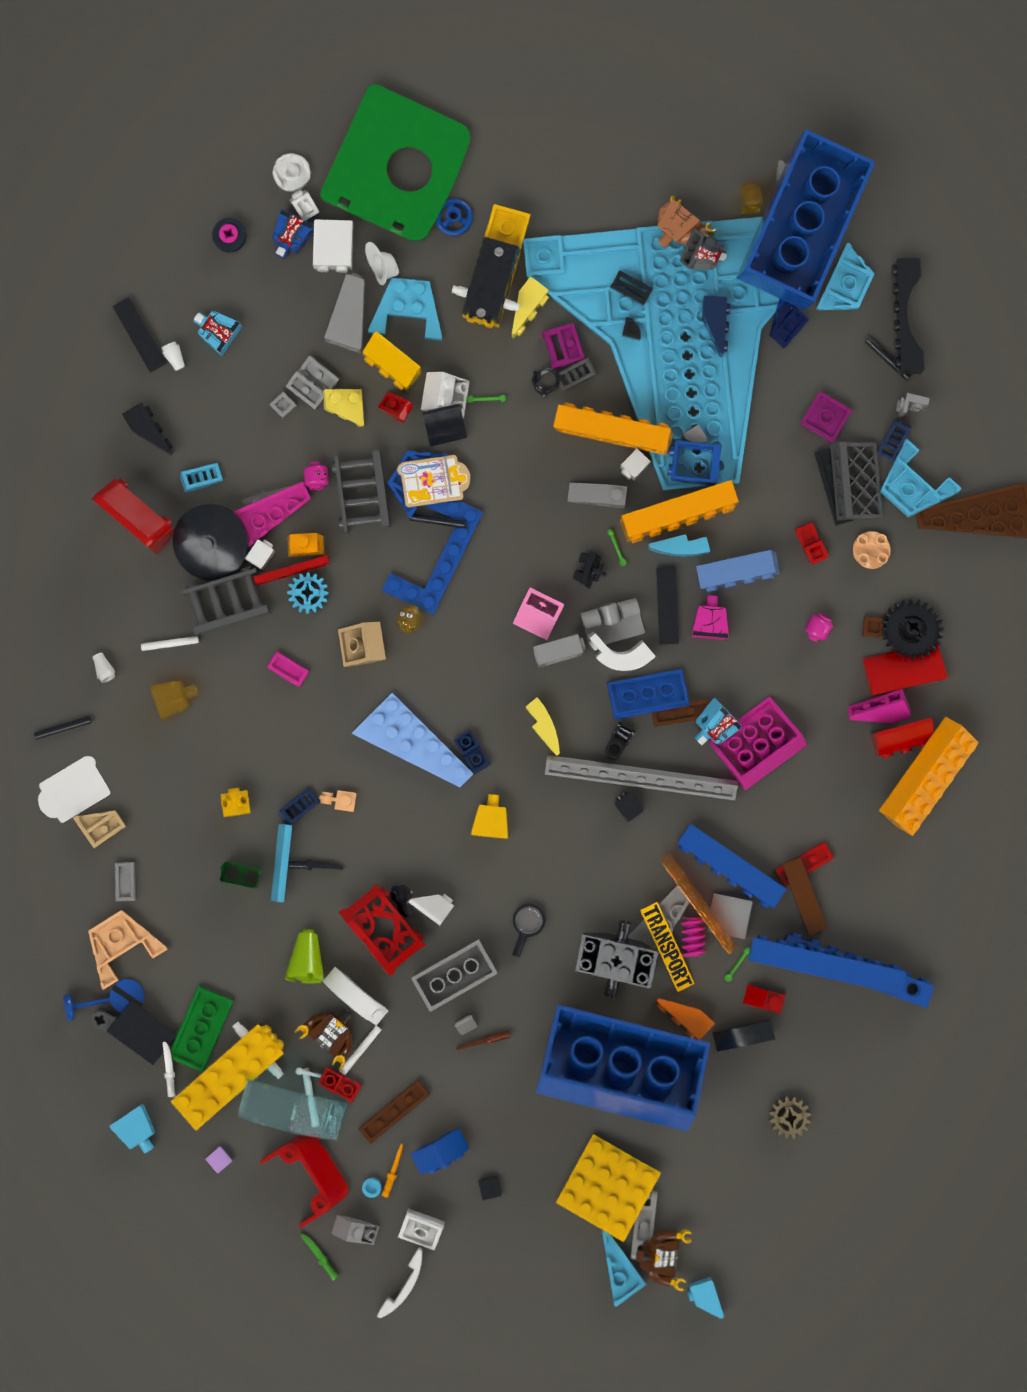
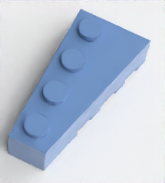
M773 550L696 566L700 588L706 589V592L718 590L717 587L720 586L730 588L735 587L736 583L744 582V584L755 582L756 579L762 578L767 580L774 578L776 575H781L777 554Z

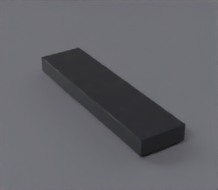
M128 297L112 306L149 372L151 373L167 364L130 298Z
M831 448L815 452L814 456L835 526L854 521V519L837 521Z
M676 567L656 568L659 645L679 644Z

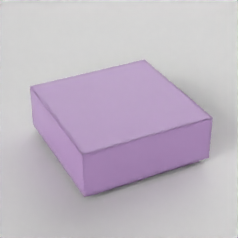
M221 1146L205 1159L217 1174L233 1161Z

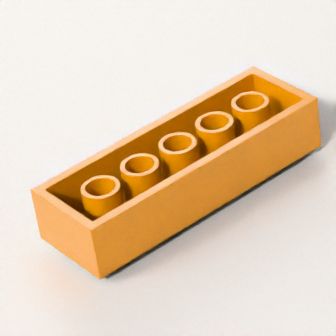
M558 404L553 426L557 432L669 456L674 433L667 424L657 423L656 426L651 425L650 421L639 419L637 422L626 415L614 417L613 413L601 411L600 414L589 407L577 409L574 404Z
M732 480L622 515L620 523L626 541H632V544L642 541L645 536L650 535V538L661 535V532L668 529V532L679 529V526L685 523L687 526L693 525L703 517L705 520L716 517L715 515L719 512L723 514L732 512L739 501Z
M945 717L882 805L879 812L897 828L913 836L927 815L930 814L934 805L942 797L949 784L952 783L956 774L964 766L968 757L976 749L979 742L962 725Z

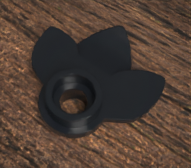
M405 885L393 886L390 896L396 902L401 915L407 918L408 915L415 914L408 901L413 896V892Z

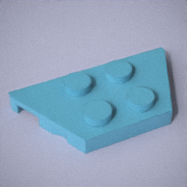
M848 242L816 308L817 310L858 309L872 281L874 272L865 265L864 260L860 255H857L852 245Z

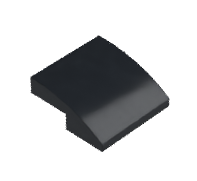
M460 403L422 412L430 447L467 438Z

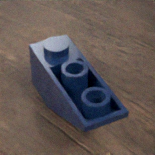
M704 296L702 320L719 357H723L724 352L728 351V341L725 340V333H729V322H726V314H730V303H727V297Z

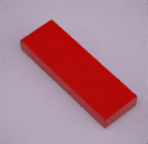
M825 842L798 856L801 857L807 874L834 859ZM783 866L776 868L774 871L783 887H785L789 882Z

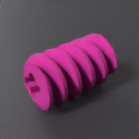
M682 917L686 921L681 923V926L687 927V929L681 931L682 934L687 935V937L681 939V941L687 943V945L682 946V949L687 950L682 956H701V954L706 953L705 949L700 948L706 945V942L700 940L706 937V934L700 932L706 929L705 926L700 925V923L705 922V918Z

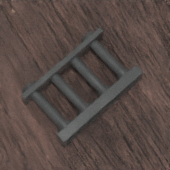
M380 450L372 451L373 456L369 457V459L339 462V457L334 456L335 461L331 462L332 472L337 475L342 518H339L340 529H344L345 534L349 533L348 526L378 523L382 524L383 529L390 528ZM368 466L375 470V475H372L371 478L342 481L341 470ZM369 485L377 486L378 494H374L372 497L344 500L343 489ZM370 504L379 505L380 513H377V515L347 519V507Z
M246 567L241 569V573L198 586L197 583L185 586L186 589L182 590L184 596L190 595L198 621L196 623L197 626L193 627L196 636L270 614L268 606H263L260 603L252 577L258 574L256 568ZM244 578L253 604L251 606L252 609L247 611L241 607L234 581ZM227 584L235 610L233 612L234 615L226 617V614H223L216 590L217 586ZM207 589L209 590L216 614L215 620L211 622L205 620L197 592Z

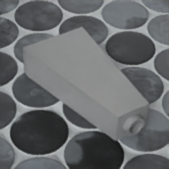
M355 273L351 275L346 274L324 337L325 342L358 353L363 351L365 280L362 279V276Z

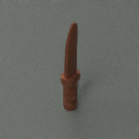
M509 1031L486 1035V1038L463 1044L457 1047L456 1050L484 1043L492 1044L499 1040L510 1038Z

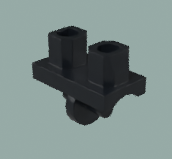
M593 551L581 553L579 563L586 566L584 571L576 569L573 579L590 589L593 581L598 582L600 576L606 577L607 573L602 571L604 564L600 563L601 556Z

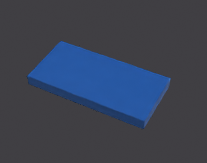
M682 669L607 682L614 720L690 706Z

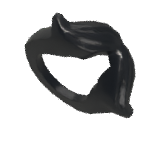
M545 368L539 372L533 371L532 384L536 392L542 395L543 398H546V394L558 388L560 378L554 369ZM551 372L555 375L556 383L553 387L537 386V383L546 373Z

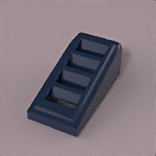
M894 419L877 454L894 462L912 427ZM895 426L904 430L905 433L902 434L899 431L895 430ZM891 433H893L901 437L902 439L899 441L891 437L890 435ZM890 440L897 444V448L888 444L887 441ZM886 447L894 451V454L892 455L884 451L883 448Z
M308 787L281 808L277 814L286 825H293L318 805L320 801ZM304 795L310 799L311 805L305 800ZM298 800L306 807L305 810L297 802ZM292 805L299 811V815L292 809ZM288 810L294 819L291 820L285 811Z

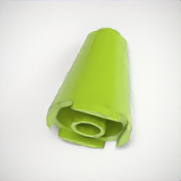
M303 929L301 933H298L285 974L286 980L295 982L297 979L301 983L311 984L324 981L318 935L314 933V930Z

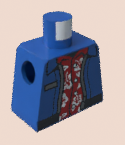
M281 209L272 236L273 242L278 244L274 254L285 259L289 250L296 254L299 253L314 233V225Z

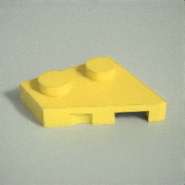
M362 389L323 390L324 410L332 414L335 413L344 420L356 423L358 427L364 426Z

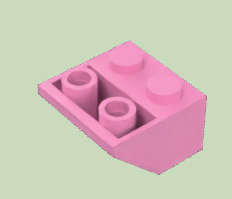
M530 587L513 624L548 640L564 608V604Z

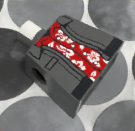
M694 228L679 261L689 269L713 270L718 261L726 259L727 252L723 250L724 244L719 240Z

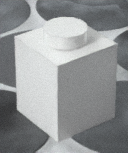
M636 449L621 464V473L627 479L632 478L635 480L648 467L651 461Z
M265 539L263 542L257 540L245 559L263 571L275 554V551L272 549L273 545Z

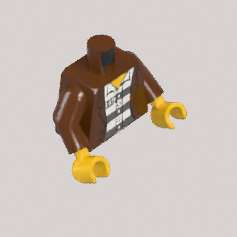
M346 1009L338 1017L332 1012L330 1014L324 1012L312 1016L303 1025L299 1026L295 1033L301 1030L303 1036L300 1039H303L306 1035L312 1038L335 1057L332 1065L338 1061L341 1063L339 1069H342L353 1046L354 1036L351 1033L352 1029L347 1025L353 1015Z
M683 1229L680 1233L674 1230H660L651 1239L643 1242L642 1251H637V1262L640 1263L641 1269L646 1270L647 1276L653 1282L669 1287L672 1285L675 1289L684 1291V1289L678 1288V1283L680 1281L686 1283V1281L681 1278L673 1280L672 1277H675L680 1243L678 1239H682L685 1243L692 1241L690 1238H684L685 1234H692L688 1229Z

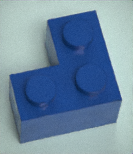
M457 1128L435 1141L423 1145L410 1155L420 1174L426 1172L432 1174L438 1171L439 1167L445 1169L452 1165L451 1160L457 1161L464 1157L463 1153L470 1148L460 1129Z

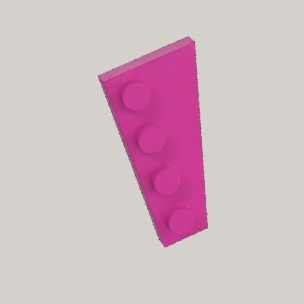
M302 481L233 512L239 516L247 529L250 547L311 498Z

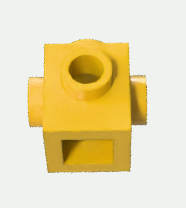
M239 788L228 789V793L220 794L224 817L251 813L247 790L239 791Z

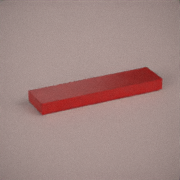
M325 555L257 575L253 578L255 584L259 586L330 564L328 556Z

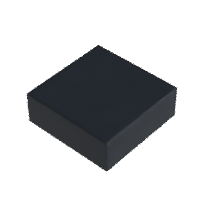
M497 1176L478 1180L482 1200L501 1197Z

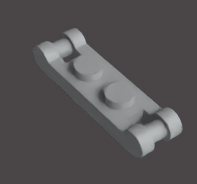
M651 1191L647 1199L650 1200V1206L644 1205L634 1222L630 1259L636 1260L637 1251H642L638 1250V1245H643L645 1240H649L653 1236L657 1191Z

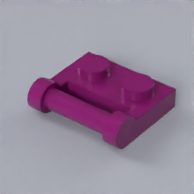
M574 323L541 333L542 339H545L552 362L550 364L551 369L555 370L585 359ZM557 335L564 357L562 360L558 359L552 336Z

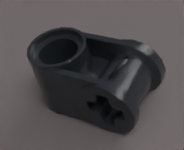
M619 722L605 747V755L609 759L619 758L636 731L629 730ZM611 745L618 747L619 753L617 755L609 753Z

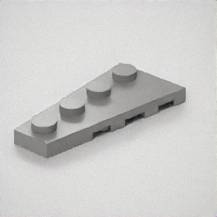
M678 885L659 903L671 933L691 900ZM643 919L629 934L628 938L642 941L658 950Z

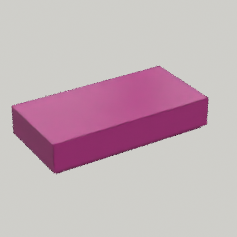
M277 651L267 666L268 669L299 688L310 672Z

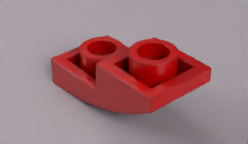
M329 1067L325 1069L318 1082V1085L351 1103H353L362 1087L359 1083Z

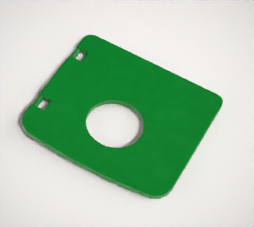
M371 84L365 92L321 189V199L361 219L398 234L407 240L421 241L429 234L452 190L470 142L469 130L458 121L382 86ZM403 148H414L423 152L428 157L432 167V174L429 182L423 188L413 192H406L396 188L390 182L387 175V163L396 151ZM340 197L351 201L349 206L339 203ZM394 221L404 225L403 231L392 227Z

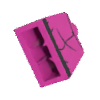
M708 595L706 606H698L691 637L728 640L726 608L718 607V596Z

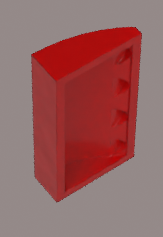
M934 645L936 647L935 652L929 650L930 656H926L923 653V659L916 655L914 661L911 659V656H908L907 660H905L904 654L897 657L898 651L862 659L870 695L874 696L948 679L939 646Z

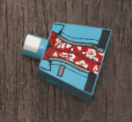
M212 311L208 317L199 312L193 322L201 326L198 331L199 336L220 356L224 355L242 328L240 322L215 311Z
M714 698L697 718L696 723L702 730L694 738L701 745L709 738L716 744H720L740 730L742 726Z

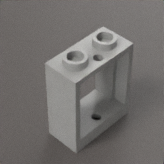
M578 634L534 646L533 652L537 666L541 668L582 656L586 648L583 638H579Z

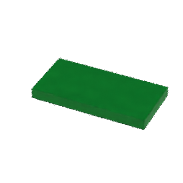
M198 986L170 1050L172 1060L203 1073L234 1000Z

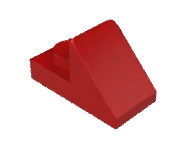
M387 392L378 408L403 423L412 410L413 404L404 398Z
M747 984L743 1003L781 1014L785 995Z

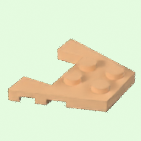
M123 910L88 931L103 990L119 981L109 962L139 943H143L152 959L168 950L163 943Z

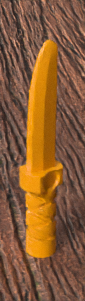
M403 1144L398 1149L391 1172L387 1174V1180L381 1194L383 1197L389 1198L393 1183L397 1178L395 1173L402 1155Z

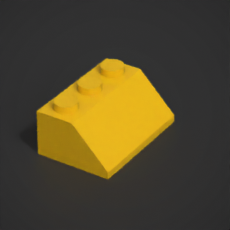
M377 331L373 333L362 352L365 357L363 360L371 367L373 365L380 369L378 372L385 378L390 377L393 379V384L400 390L404 388L408 391L422 375L421 366Z

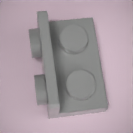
M910 393L905 394L898 400L896 405V411H899L898 416L902 417L906 414L907 409L913 412L923 410L928 406L930 398Z

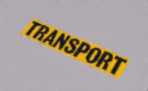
M658 902L640 910L677 992L695 984Z

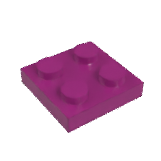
M819 391L800 425L832 444L852 410Z

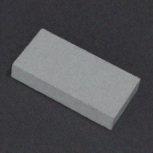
M135 862L115 863V901H136Z

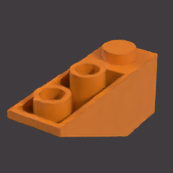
M661 998L655 999L658 1002L656 1006L663 1013L668 1011L673 1016L671 1020L678 1027L682 1024L687 1029L685 1033L691 1039L697 1038L700 1040L715 1024L698 1008Z

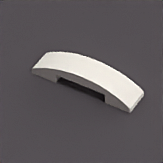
M420 1246L408 1264L409 1267L414 1269L395 1300L389 1296L387 1297L377 1317L382 1318L391 1313L411 1292L418 1278L422 1263L423 1252Z

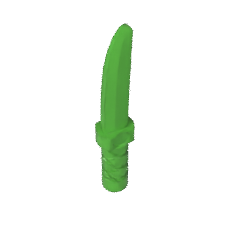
M301 1234V1238L318 1258V1264L322 1265L332 1281L336 1279L338 1274L330 1265L328 1257L324 1256L311 1238Z

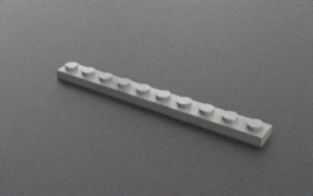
M547 755L545 775L735 800L738 788V781L551 755Z

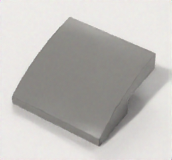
M310 355L299 371L295 372L286 387L316 410L324 401L323 390L333 389L341 378Z
M713 893L706 931L745 939L753 901Z

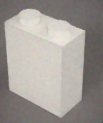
M314 220V269H317L319 272H328L330 269L340 273L352 270L353 221Z

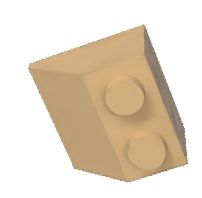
M366 622L338 629L344 667L386 660L380 622Z

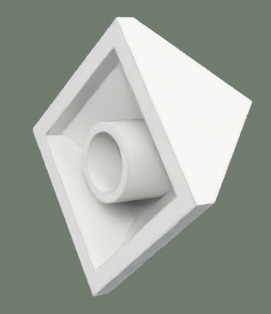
M408 1208L398 1237L435 1250L445 1221Z

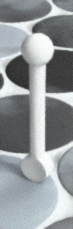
M300 1067L296 1069L297 1075L305 1074L318 1078L322 1076V1074L305 1071Z

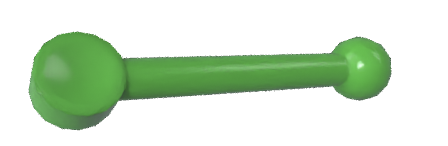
M469 395L467 397L468 403L491 400L506 401L505 395L498 397H473Z
M609 529L607 534L611 537L620 559L619 564L625 566L627 561L623 559L614 536L615 531Z
M749 947L744 948V953L729 974L725 975L727 982L732 980V975L746 955H748Z

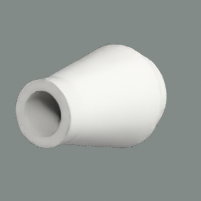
M175 341L162 347V354L175 371L185 367L180 346Z
M98 653L92 658L95 664L97 679H100L102 683L114 679L115 670L104 654Z

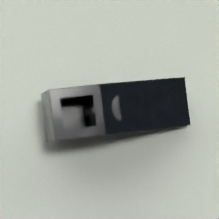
M141 402L122 413L134 434L170 456L173 454L170 450L173 446L168 438L164 439L162 437L163 429L158 421L154 423L151 417L154 414L148 405L145 407Z

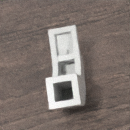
M594 631L588 635L591 639L588 643L595 651L600 650L594 656L602 664L615 670H635L646 665L656 657L642 640L627 651L617 652L609 649Z
M336 967L333 968L323 981L348 1006L375 1025L388 1012L383 1005L364 992Z

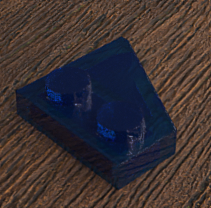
M779 298L769 336L782 348H786L809 319L795 305Z

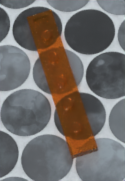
M671 854L660 859L726 952L730 954L738 949L736 943Z

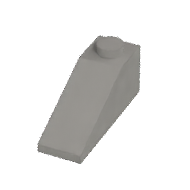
M570 483L567 502L624 509L627 487L609 484Z

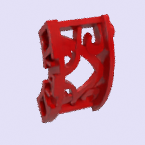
M374 884L369 892L348 909L344 907L339 911V914L368 947V950L382 968L391 976L396 972L395 968L421 947H425V944L421 941L424 937L417 929L414 931L388 900L390 896L383 887L379 889ZM378 896L382 904L376 906L373 902L372 908L374 911H369L367 904ZM386 904L393 911V913L384 911V909L386 908ZM362 908H364L365 911H366V912H362V913H359V914L355 915V914H356L357 912H359ZM373 917L393 920L394 934L392 941L386 937L370 939L375 927ZM366 918H369L371 922L369 929L363 928V923H368ZM400 921L407 930L400 932ZM410 936L414 943L405 950H402L398 943L408 944L404 941V937ZM381 941L390 944V948L386 945L385 949H381L379 943ZM395 951H399L400 954L391 960Z

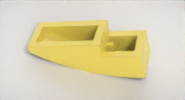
M536 697L525 707L537 721L532 728L551 751L558 756L560 750L555 727L546 708Z

